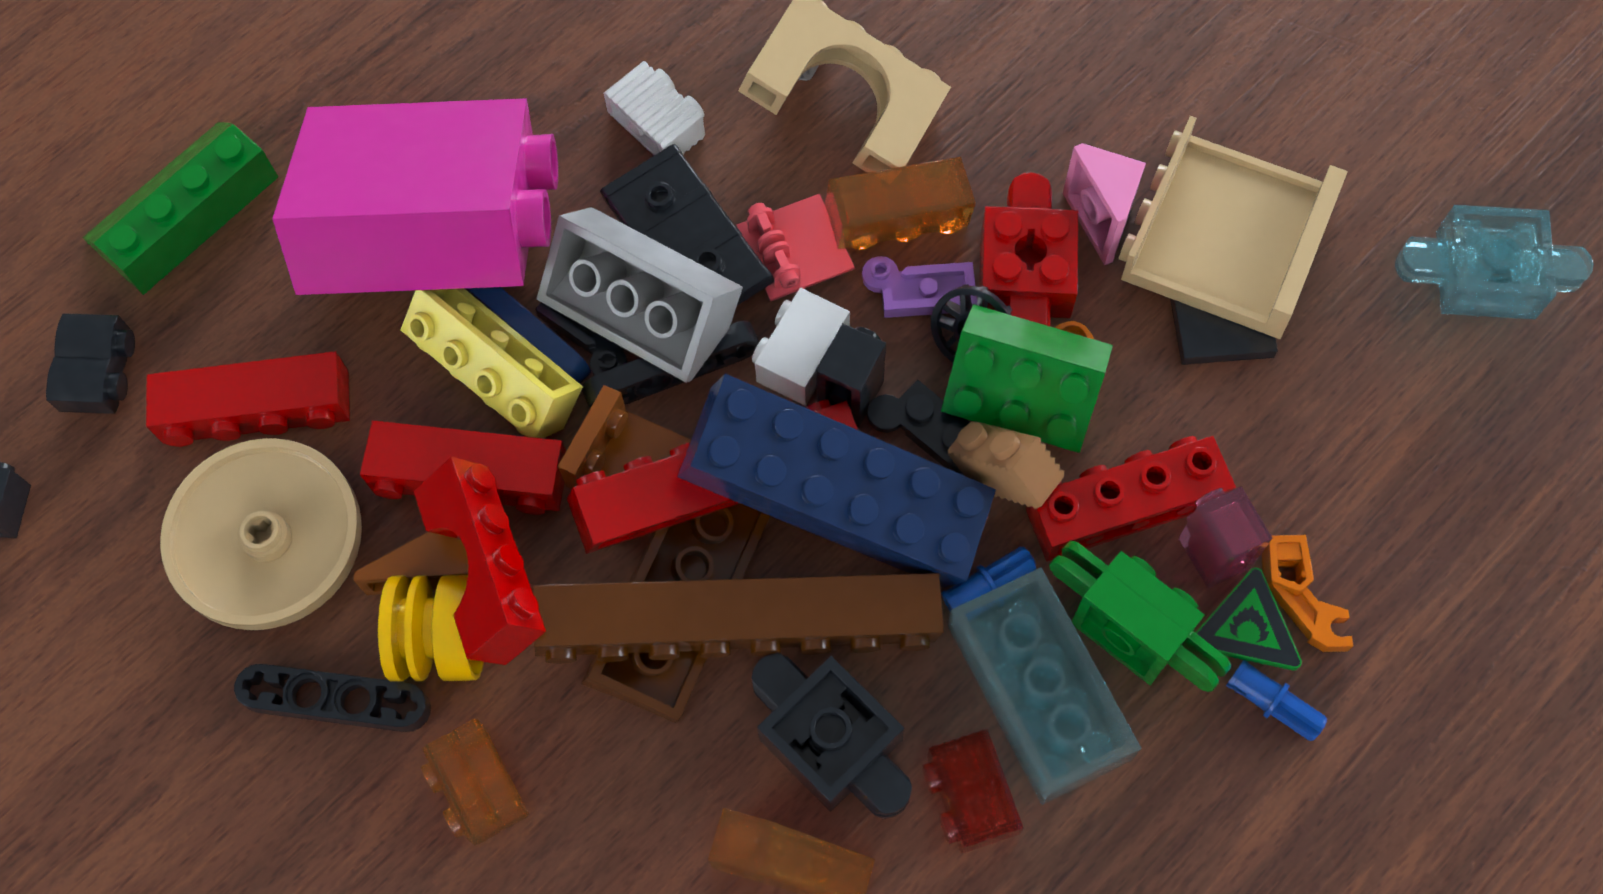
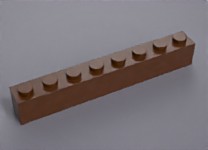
M939 573L533 585L534 596L538 601L539 612L546 632L534 641L535 656H545V662L552 664L572 663L577 661V655L597 654L598 661L618 662L627 660L628 653L649 652V659L670 660L679 658V651H700V657L722 658L730 656L731 649H750L752 656H767L781 653V648L801 647L802 654L816 655L831 652V646L850 645L851 652L869 653L881 650V644H900V650L920 651L929 649L930 642H935L944 633Z

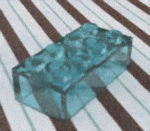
M1042 567L951 610L948 628L1042 805L1132 761L1142 749Z

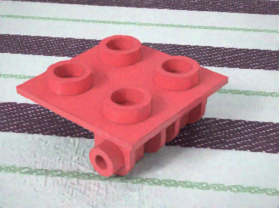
M820 193L774 211L766 207L764 203H756L748 209L749 216L747 221L736 225L752 250L773 275L774 283L764 288L770 302L797 292L799 288H808L855 269Z

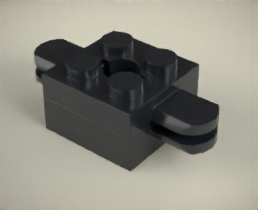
M774 653L760 659L754 667L751 677L753 689L756 696L772 713L757 726L759 740L830 812L852 792L877 817L887 819L902 813L909 803L912 785L909 777L888 755L903 741L905 728L832 656L809 677L791 659L783 654Z

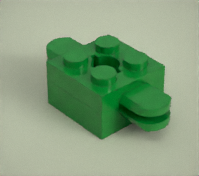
M1069 541L1061 549L1063 556L1057 555L1049 566L1052 573L1059 580L1083 597L1072 619L1071 624L1150 686L1166 665L1169 664L1199 689L1212 692L1219 684L1217 676H1225L1231 669V663L1225 655L1194 632V629L1205 614L1197 609L1198 604L1188 593L1179 588H1169L1156 578L1155 570L1139 557L1132 556L1130 558L1120 551L1108 566L1078 542Z

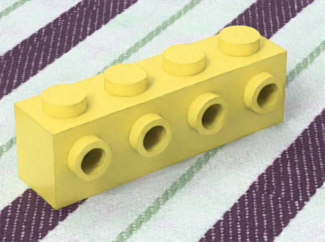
M464 288L415 290L401 331L413 340L421 350L432 356L454 378L460 380L477 394L486 405L496 410L515 426L522 435L545 438L564 429L583 388L580 383Z

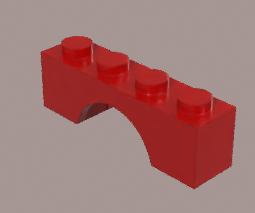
M451 456L414 490L415 498L426 531L460 539L466 549L468 558L467 584L461 602L453 614L466 658L507 665L543 635L546 629L539 612L538 601L533 595L524 569L523 558L518 552L509 526V518L504 512L493 474L487 466Z

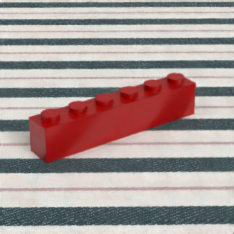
M822 400L805 407L858 430L847 401L831 406L829 400ZM690 442L669 451L670 457L655 462L652 461L651 456L632 460L623 465V472L606 477L605 471H597L582 476L576 480L577 486L573 487L567 497L586 554L740 503L677 477Z

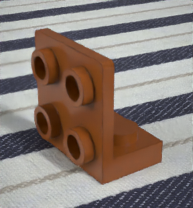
M603 385L559 463L558 468L566 487L573 489V487L577 486V479L593 472L605 471L607 477L623 472L624 464L641 457L651 456L653 462L670 457L669 451L671 449L689 443L691 439L626 411L621 392Z

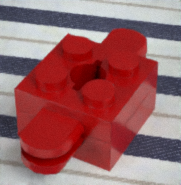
M1023 173L1015 177L1009 186L1007 207L985 206L981 228L979 287H988V291L995 294L1006 306H1010L1012 316L1050 326V317L1071 318L1078 294V210L1052 209V188L1049 180L1037 173ZM988 302V309L994 310L995 308Z

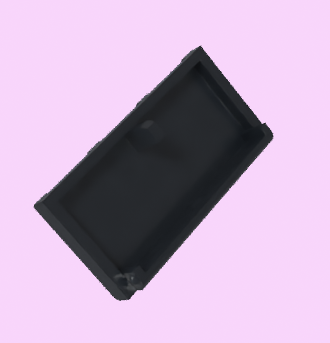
M676 144L667 147L600 190L604 201L619 222L742 286L737 305L774 283L771 272L752 250L740 230L713 197L712 192L702 182Z

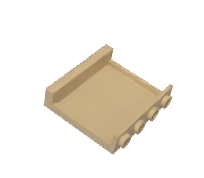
M1190 116L1183 133L1175 130L1165 153V156L1171 158L1169 165L1159 164L1150 187V190L1156 192L1153 201L1144 198L1134 223L1141 226L1137 236L1129 233L1119 256V260L1126 262L1121 280L1281 339L1297 304L1348 171L1330 165L1323 182L1191 135L1197 118Z

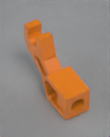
M1306 535L1268 536L1261 546L1262 568L1275 600L1308 639V644L1322 652H1348L1353 647L1352 636L1340 637L1332 632L1331 623H1345L1350 618L1349 610L1318 601L1307 588L1314 581ZM1279 568H1294L1295 582L1281 578Z

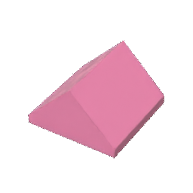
M1081 143L1073 148L1063 195L1071 209L1078 210V221L1103 264L1107 265L1114 260L1146 163Z

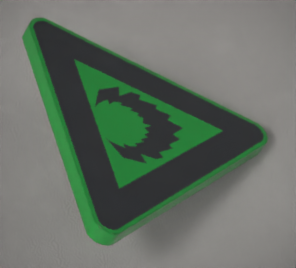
M1252 568L1195 632L1228 657L1293 671L1297 670L1302 664V660L1263 571L1259 568Z

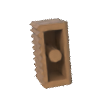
M971 421L965 426L948 449V455L964 476L996 489L995 497L1000 496L1001 499L1013 500L1014 503L1026 504L1027 507L1032 506L1034 509L1043 505L1064 478V470L1059 469L1060 464L1055 463V457L1050 456L1049 450H1045L1046 444L1041 443L1040 437L978 421Z

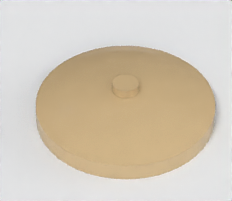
M263 438L237 443L204 460L193 469L174 493L165 512L160 536V549L164 569L170 583L181 598L211 621L223 626L243 630H264L284 626L300 620L321 607L335 594L348 577L356 560L361 542L362 520L360 507L351 485L331 460L317 450L299 442L277 438Z

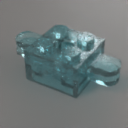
M1454 205L1437 229L1436 238L1410 237L1395 261L1396 272L1404 282L1439 284L1441 314L1536 319L1557 295L1556 292H1576L1589 278L1594 265L1591 255L1584 247L1552 245L1549 210Z

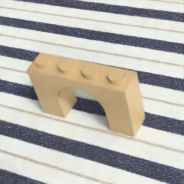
M793 0L747 72L738 91L777 115L800 76L810 68L821 64H839L856 71L868 82L874 92L877 101V118L870 134L852 163L890 187L904 170L951 86L941 81L935 72L921 68L905 58L896 47L883 44L866 33L860 24L846 20L836 14L822 0Z

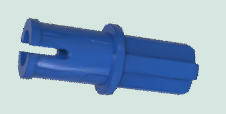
M1024 546L1018 547L985 568L981 564L976 567L977 572L969 576L966 582L956 584L948 590L942 591L941 597L952 616L958 620L961 616L991 598H994L996 601L1001 598L1000 592L1035 572L1036 562Z
M1246 660L1242 661L1226 684L1228 688L1233 689L1264 711L1263 716L1265 718L1272 715L1308 741L1315 740L1326 726L1327 718L1325 715L1289 692L1288 688L1290 685L1284 683L1283 686Z

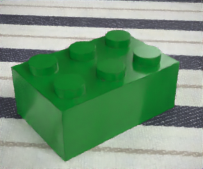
M973 304L961 332L941 412L1040 437L1041 442L1080 453L1113 345Z

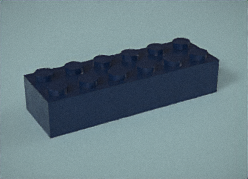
M726 373L709 391L677 476L680 479L907 573H939L940 586L944 588L967 581L996 492L994 488Z

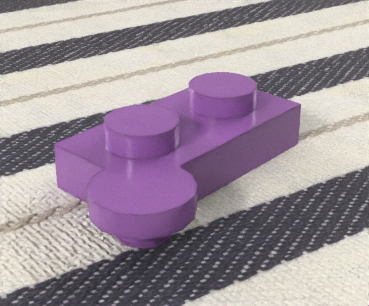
M878 256L868 260L862 271L864 285L873 292L882 293L884 318L932 315L936 303L948 291L961 287L964 284L975 286L973 262L907 266L903 271H899L893 260ZM971 295L972 306L973 304L977 305V297ZM960 296L954 297L950 301L960 305ZM942 310V314L948 313L945 310Z

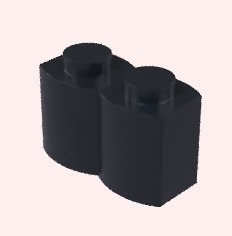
M62 314L55 336V357L49 368L46 385V401L59 412L115 414L119 402L126 398L128 381L125 373H123L127 358L132 357L134 353L135 336L119 315Z

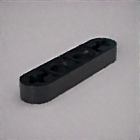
M747 321L732 323L727 333L693 379L751 357L759 343L752 324ZM639 358L591 377L582 385V392L590 409L603 385L621 392L624 404L627 405L685 382L650 362Z
M253 664L246 667L238 675L234 684L237 700L249 710L261 714L399 732H413L427 722L431 713V704L428 697L416 685L407 682H390L384 679L267 664ZM264 677V681L272 687L283 689V698L276 693L261 692L257 700V697L250 692V688L252 685H260ZM308 682L318 683L321 687L319 701L311 707H299L296 702V694L299 688ZM359 688L368 690L370 694L368 707L358 714L347 713L344 707L347 695ZM386 691L383 698L389 703L403 704L407 696H410V699L418 707L416 711H408L405 719H402L396 710L382 707V692Z

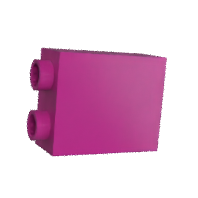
M527 98L307 107L273 216L274 226L295 294L311 295L524 286L529 247H549L551 242V211L547 190H556L558 187V154L555 137L553 134L533 135Z

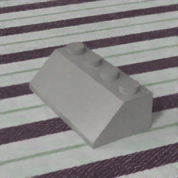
M590 207L559 215L536 300L687 383L692 381L729 330L743 287Z

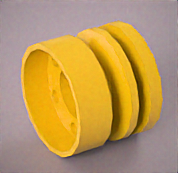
M406 575L387 578L382 590L379 606L378 647L384 675L390 682L404 681L408 678L409 673L415 681H424L428 678L433 659L438 676L443 681H472L480 677L484 662L466 658L453 617L464 595L468 575L442 576L437 585L435 597L430 580L426 575H417L413 577L411 582Z

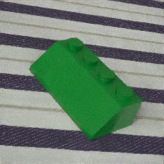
M218 122L82 238L144 295L279 176L264 151L233 123Z

